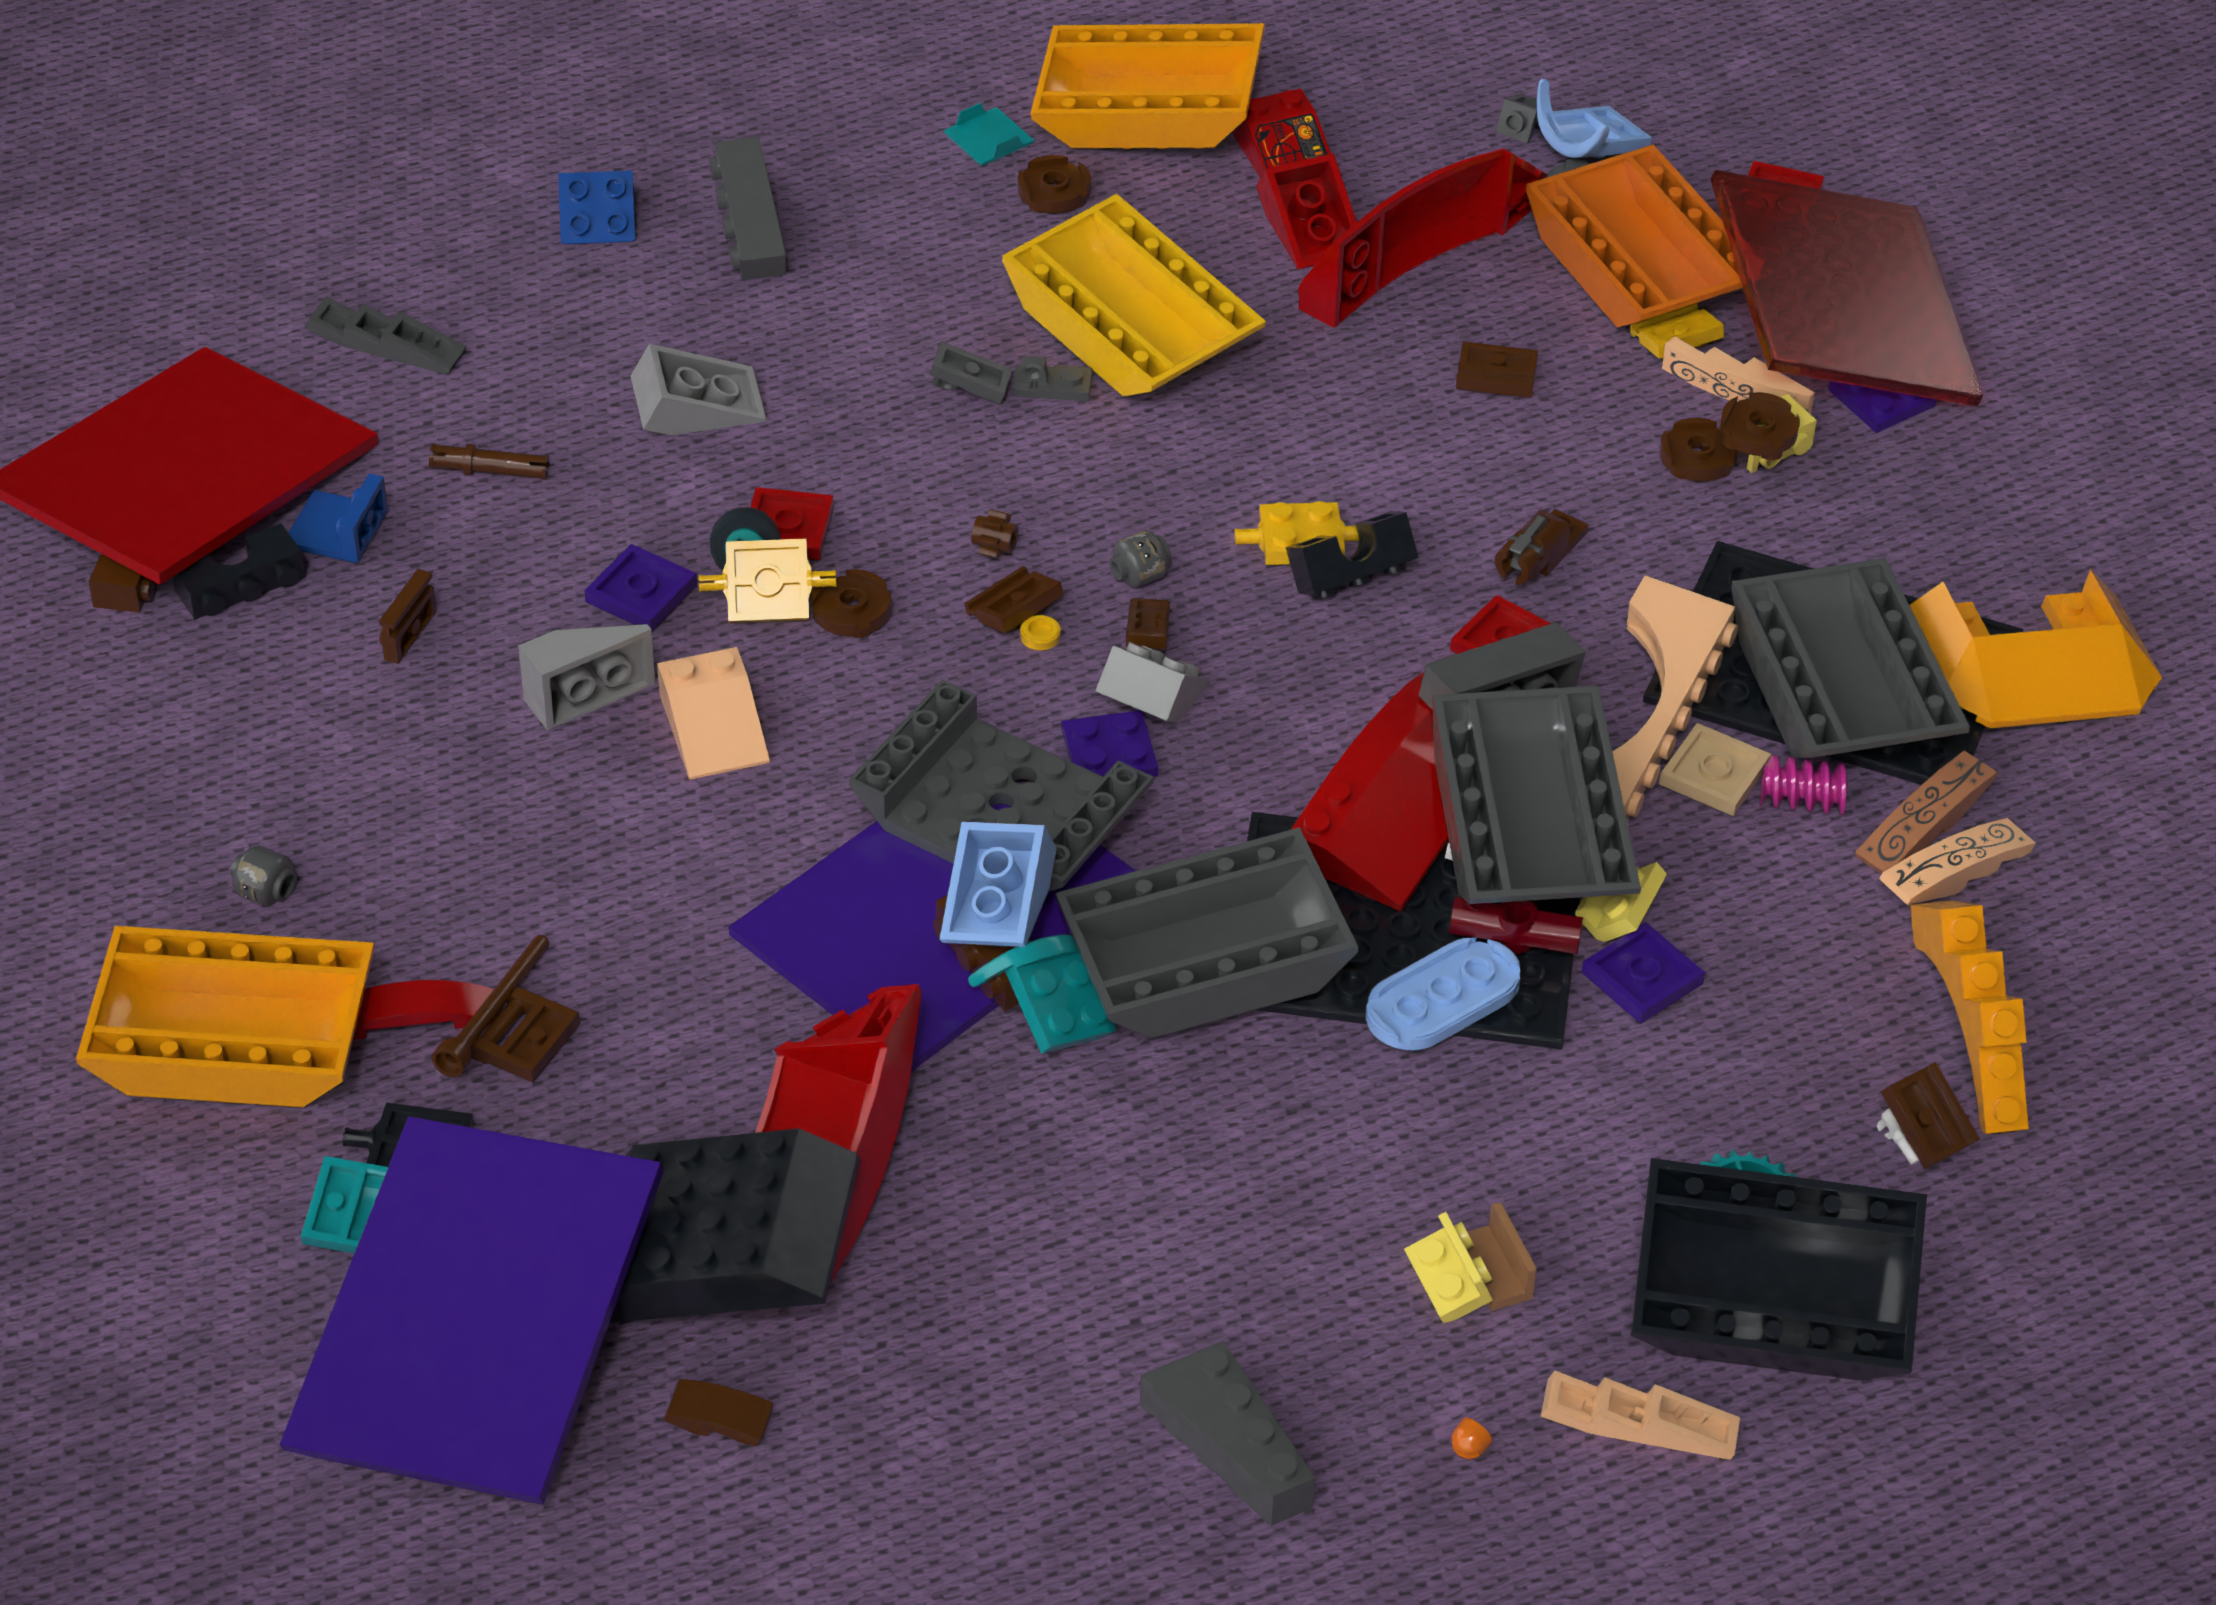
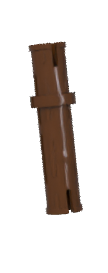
M432 443L430 452H433V455H429V468L463 470L465 475H472L473 472H483L546 480L548 474L546 468H549L550 463L549 455L476 449L474 444H467L466 447H456Z

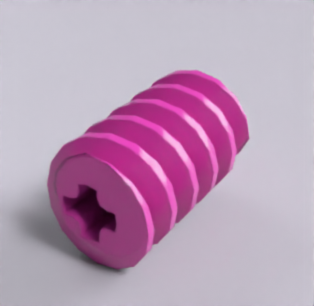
M1771 755L1763 769L1759 806L1763 805L1768 795L1772 797L1774 808H1779L1784 797H1788L1791 810H1795L1800 800L1804 799L1807 812H1812L1817 801H1821L1824 814H1829L1834 803H1837L1840 814L1843 816L1848 788V776L1845 765L1838 763L1833 773L1830 774L1828 762L1821 761L1816 772H1814L1811 760L1805 759L1800 769L1797 770L1795 759L1788 757L1781 768L1778 756Z

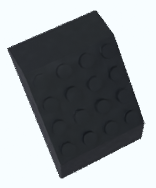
M799 1128L633 1145L625 1156L661 1162L664 1172L609 1323L826 1304L860 1163L857 1153Z
M1651 1158L1631 1336L1671 1355L1851 1380H1866L1909 1374L1912 1372L1927 1194Z

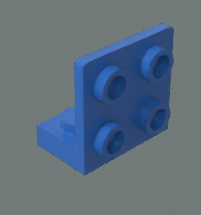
M632 170L558 173L560 236L563 245L635 241V196Z
M369 473L361 488L355 489L352 498L318 490L313 491L288 532L299 549L308 553L359 563L388 512L384 476Z

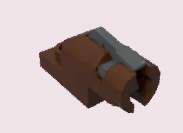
M1540 509L1496 553V569L1504 579L1515 570L1521 571L1516 578L1515 585H1521L1527 580L1533 579L1538 573L1547 577L1588 533L1589 524L1557 509H1554L1551 513Z

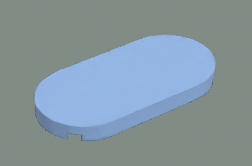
M1476 937L1455 940L1378 983L1368 997L1366 1005L1367 1025L1377 1039L1391 1047L1402 1050H1421L1432 1047L1508 1004L1515 997L1519 989V961L1508 947L1497 941L1487 939V943L1476 942Z

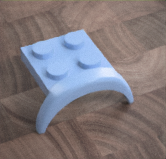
M1546 79L1539 81L1537 91L1538 124L1546 141L1560 154L1570 158L1593 157L1601 159L1605 155H1621L1651 145L1652 137L1610 106L1552 111L1549 81Z

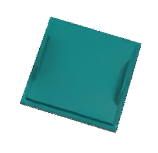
M981 102L960 111L956 125L944 130V133L980 166L1034 143V139L998 107L985 112Z

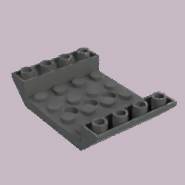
M942 679L849 779V786L886 832L953 864L961 822L1045 825L1057 848L1050 888L1048 890L1050 892L1067 884L1153 784L1154 777L1121 761H1117L1104 777L977 719V695ZM1019 779H1030L1033 782H1027L1020 785L1017 784L1015 781ZM997 804H1006L1011 808L996 810L992 807Z

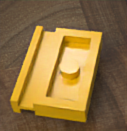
M1695 303L1630 324V334L1633 337L1638 336L1639 343L1660 359L1664 357L1665 343L1674 336L1693 347H1703L1709 342L1724 338V324L1705 309L1699 310L1698 304Z

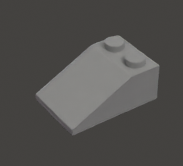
M649 344L630 376L643 430L666 435H677L760 423L767 420L752 366Z
M648 624L554 630L518 645L524 701L546 730L655 685L652 631Z

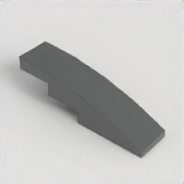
M327 296L311 315L306 329L341 346L447 375L466 350L465 345L400 311L394 319H391L363 303L357 311H354Z

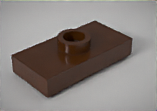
M1130 599L1126 647L1131 642L1148 648L1166 649L1170 601Z

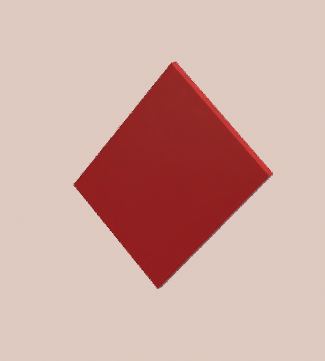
M204 346L1 468L0 500L161 585L377 446L378 433Z

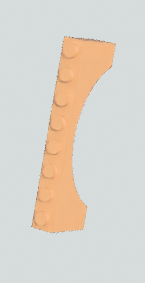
M1646 575L1629 602L1627 630L1642 644L1651 657L1659 676L1661 697L1653 714L1640 731L1625 744L1613 751L1627 821L1630 816L1635 818L1638 816L1644 802L1643 793L1646 787L1651 789L1654 787L1660 773L1659 764L1662 758L1666 760L1670 758L1675 747L1677 731H1685L1691 718L1692 704L1694 702H1701L1708 682L1706 679L1708 675H1716L1723 657L1722 650L1724 647L1730 648L1738 631V625L1733 624L1735 606Z

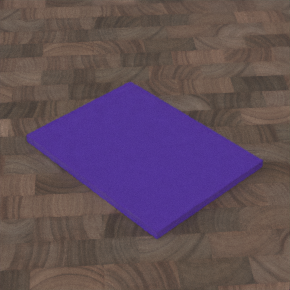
M997 804L992 808L1000 810L1011 807L1006 804ZM878 821L871 824L729 926V935L832 1015L843 1009L847 1015L870 1003L867 995L881 987L919 984L922 989L911 1072L999 1006L994 998L990 999L984 994L981 986L972 987L969 984L968 978L972 974L971 970L966 971L963 969L955 951L948 943L944 944L938 939L933 928V921L936 919V900L948 895L954 864L886 832ZM1099 845L1064 887L1047 893L1029 939L1034 941L1054 935H1071L1056 901L1055 893L1128 874L1136 870Z
M408 1116L279 1445L285 1451L318 1459L544 1505L664 1172L661 1162Z

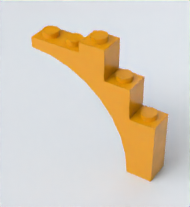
M1958 901L1910 905L1915 946L1930 958L1941 974L1955 1005L1971 1063L1979 1123L1982 1132L1989 1134L2029 1129L2021 1043H2027L2023 998L2006 995L2003 952L1986 948L1983 905Z

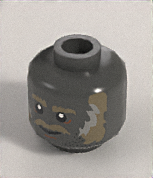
M1143 530L1120 539L1115 543L1113 558L1110 559V568L1117 580H1123L1130 587L1139 588L1157 581L1166 575L1168 565L1172 561L1171 552L1162 536H1156L1153 532Z
M260 845L249 848L244 854H239L231 866L230 873L233 877V887L236 894L262 906H271L277 901L285 902L295 890L297 884V874L294 871L291 859Z

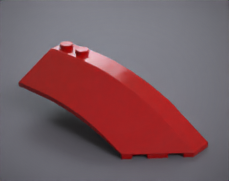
M1502 148L1451 164L1407 185L1377 205L1330 245L1306 277L1300 282L1298 287V309L1335 328L1379 290L1417 266L1461 245L1491 234L1498 233L1503 236L1532 211L1526 192V184L1547 178L1548 174Z
M1424 672L1408 682L1366 725L1329 772L1291 828L1292 830L1300 827L1325 879L1398 911L1403 910L1449 841L1434 760L1433 710L1419 697Z
M919 984L881 987L867 995L870 1002L849 1015L843 1009L813 1026L816 1033L802 1042H790L789 1040L774 1049L777 1059L755 1133L799 1128L853 1151L860 1158L831 1282L856 1242L868 1217L885 1175L897 1137L909 1089L922 989Z

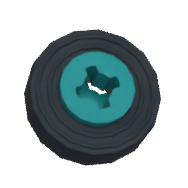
M738 507L726 512L715 522L710 534V553L716 565L723 570L726 564V542L781 540V534L775 521L765 512L752 507Z

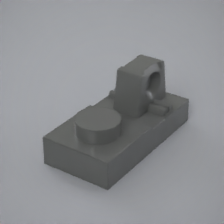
M941 341L929 375L934 376L933 386L955 391L959 386L964 388L965 391L1000 404L1005 395L1012 369Z
M1024 355L1021 365L1016 364L1013 396L1089 401L1092 368L1057 365L1050 367L1047 366L1046 357Z

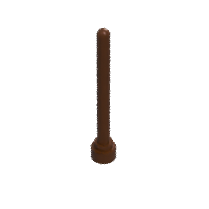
M537 935L533 938L459 1035L444 1039L432 1054V1062L439 1072L448 1077H458L467 1068L472 1059V1045L506 1003L512 991L520 985L548 949L549 940L546 936Z

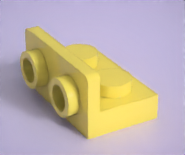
M1657 862L1642 868L1637 867L1641 886L1640 894L1583 897L1575 911V915L1583 917V925L1596 940L1607 942L1638 929L1667 875Z
M1444 1212L1438 1215L1444 1228L1404 1248L1440 1319L1443 1323L1457 1320L1493 1301L1485 1285L1493 1279L1482 1258L1478 1256L1471 1259L1467 1250L1473 1247L1474 1244L1463 1223L1460 1222L1453 1226L1448 1214Z

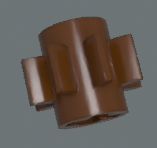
M989 509L987 517L979 515L976 518L972 529L971 542L980 546L978 554L997 558V556H1001L1002 551L1012 553L1017 542L1019 527L1017 524L1010 523L1011 514Z

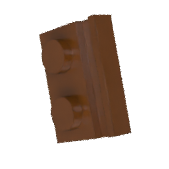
M1463 341L1456 389L1532 398L1538 350Z
M1022 566L965 602L964 606L966 613L969 616L974 615L978 617L980 623L1002 633H1007L1016 629L1022 622L1034 614L1047 609L1051 603L1064 596L1061 582L1036 571L1028 573L1027 568Z
M417 569L379 620V624L383 626L379 642L383 646L384 660L399 664L436 614L434 586L428 585L433 578L432 573Z
M1936 1062L1880 1091L1924 1169L1980 1140Z

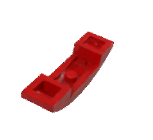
M448 980L404 981L367 988L364 991L353 1040L367 1038L366 1030L447 1021H454L455 1029L464 1028L494 989L473 983ZM496 1014V1016H495V1017L493 1018V1020L489 1023V1025L492 1024V1022L496 1019V1017L498 1016V1014Z

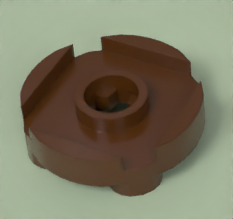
M1046 155L1034 158L1028 162L1026 170L1023 172L1020 170L1018 173V194L1021 200L1029 205L1030 209L1034 212L1062 213L1083 207L1091 193V175L1087 167L1079 161L1078 167L1068 163V157Z
M1755 392L1749 394V399L1738 401L1737 396L1728 401L1722 411L1720 430L1723 435L1722 443L1731 450H1739L1746 454L1761 456L1769 461L1778 460L1782 457L1783 451L1790 449L1795 444L1798 437L1800 418L1798 413L1795 417L1791 412L1792 405L1779 396ZM1761 422L1765 423V426H1758L1757 424Z
M1686 418L1675 422L1672 430L1668 432L1665 430L1661 437L1659 453L1662 463L1670 470L1674 477L1693 481H1711L1730 475L1737 461L1738 450H1731L1723 445V435L1721 430L1716 428V421L1706 418ZM1700 447L1701 451L1693 450V448Z
M846 570V576L836 577V587H814L811 595L814 621L826 631L840 636L865 638L873 631L881 628L888 621L892 612L891 593L887 591L885 581L878 575L865 570ZM853 600L859 602V604H857V605H846V604H844V603L850 604V603H852Z

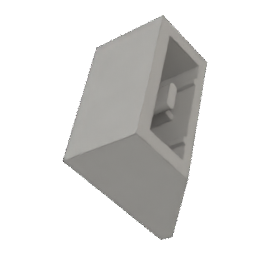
M1129 642L1127 648L1112 646L1095 691L1163 720L1179 723L1211 680L1199 676L1201 668L1181 660L1176 661L1168 657L1164 658L1165 653Z

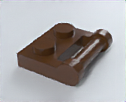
M515 988L509 995L505 1008L483 1035L472 1045L471 1057L483 1064L489 1063L530 1082H534L579 1026V1012L523 988ZM521 1014H525L526 1017L502 1046L498 1045L499 1041Z

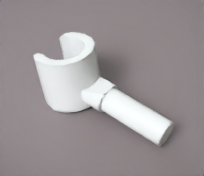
M1890 1108L1882 1113L1881 1120L1877 1124L1878 1130L1881 1131L1887 1126L1889 1132L1884 1136L1889 1140L1893 1139L1911 1165L1920 1162Z

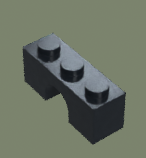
M1389 511L1355 523L1359 536V545L1354 555L1348 559L1341 552L1337 536L1320 535L1286 547L1298 591L1300 593L1313 594L1314 599L1324 598L1337 593L1336 587L1348 583L1350 587L1358 586L1372 581L1371 574L1383 570L1384 574H1392L1406 569L1405 562L1419 558L1407 512Z
M282 523L246 536L245 543L248 558L241 563L234 565L220 564L210 554H207L173 576L175 592L194 620L206 615L215 616L221 613L224 608L242 601H254L263 593L279 587H290L299 579L305 578L302 551Z

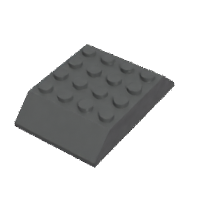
M1886 558L1732 581L1731 588L1740 646L1791 757L1814 758L1969 733L1970 726Z
M1599 686L1433 695L1434 760L1458 894L1467 903L1479 904L1640 894L1641 886Z
M1300 827L1055 893L1056 901L1108 1020L1151 1038L1317 993L1358 953V945Z

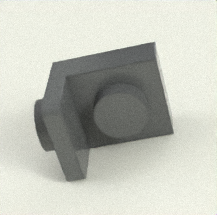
M1524 94L1505 98L1496 132L1524 143L1529 142L1535 123L1538 122L1537 99Z

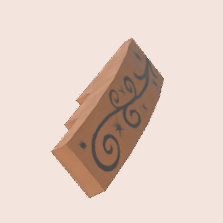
M1964 750L1906 798L1856 850V858L1882 874V872L1909 856L1929 847L1941 832L1946 834L1957 824L1997 778L1998 772Z

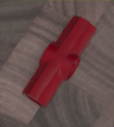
M1456 897L1452 909L1449 933L1494 940L1508 947L1514 954L1527 952L1532 947L1577 954L1581 939L1583 917L1537 910L1534 903L1530 900L1502 902L1501 904H1469L1463 898Z

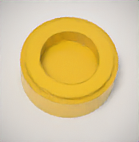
M1032 616L1021 624V641L1030 649L1048 650L1056 646L1060 641V625L1049 616Z

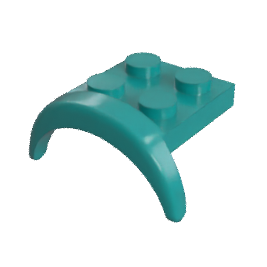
M1071 935L1048 936L1027 942L1026 947L1017 946L992 959L968 978L969 984L972 987H977L998 975L1006 973L1041 1054L1098 1040L1116 1031L1114 1023L1109 1021Z
M324 1156L301 1233L302 1244L355 1253L388 1167Z

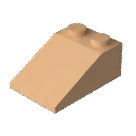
M737 647L657 663L660 698L689 780L770 763L748 675Z

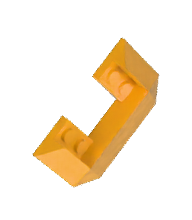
M2091 569L2082 592L2045 595L2041 608L2053 630L1990 635L1973 602L1955 603L1944 582L1909 605L1959 706L1977 715L1975 721L1988 728L2138 715L2162 679L2159 670L2117 596Z

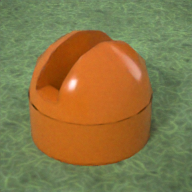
M1467 1417L1460 1421L1451 1437L1454 1452L1459 1457L1467 1460L1478 1458L1493 1442L1490 1433L1481 1424Z

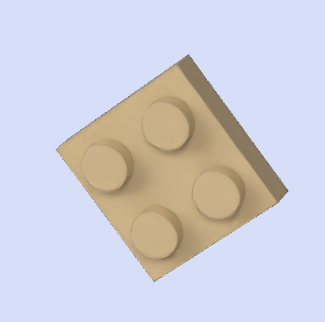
M1696 723L1662 770L1659 785L1734 816L1762 777L1764 766H1766L1770 759L1771 753Z

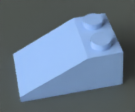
M961 822L940 934V941L942 943L1026 947L1050 888L1057 849L1045 825Z

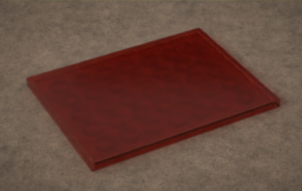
M1720 170L1714 171L1710 181L1768 370L1972 406L1979 405L1983 394L1917 207Z

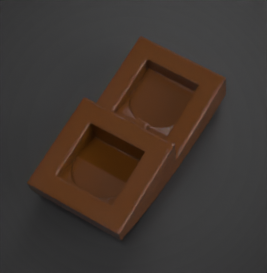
M679 1379L663 1421L693 1434L708 1436L711 1431H715L742 1444L757 1446L761 1441L773 1402L723 1385Z

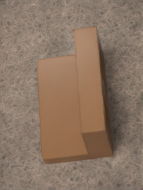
M1501 1202L1492 1204L1489 1225L1467 1231L1474 1244L1473 1247L1467 1250L1471 1259L1480 1256L1493 1279L1485 1284L1493 1301L1487 1303L1490 1311L1533 1299L1537 1271L1532 1258Z

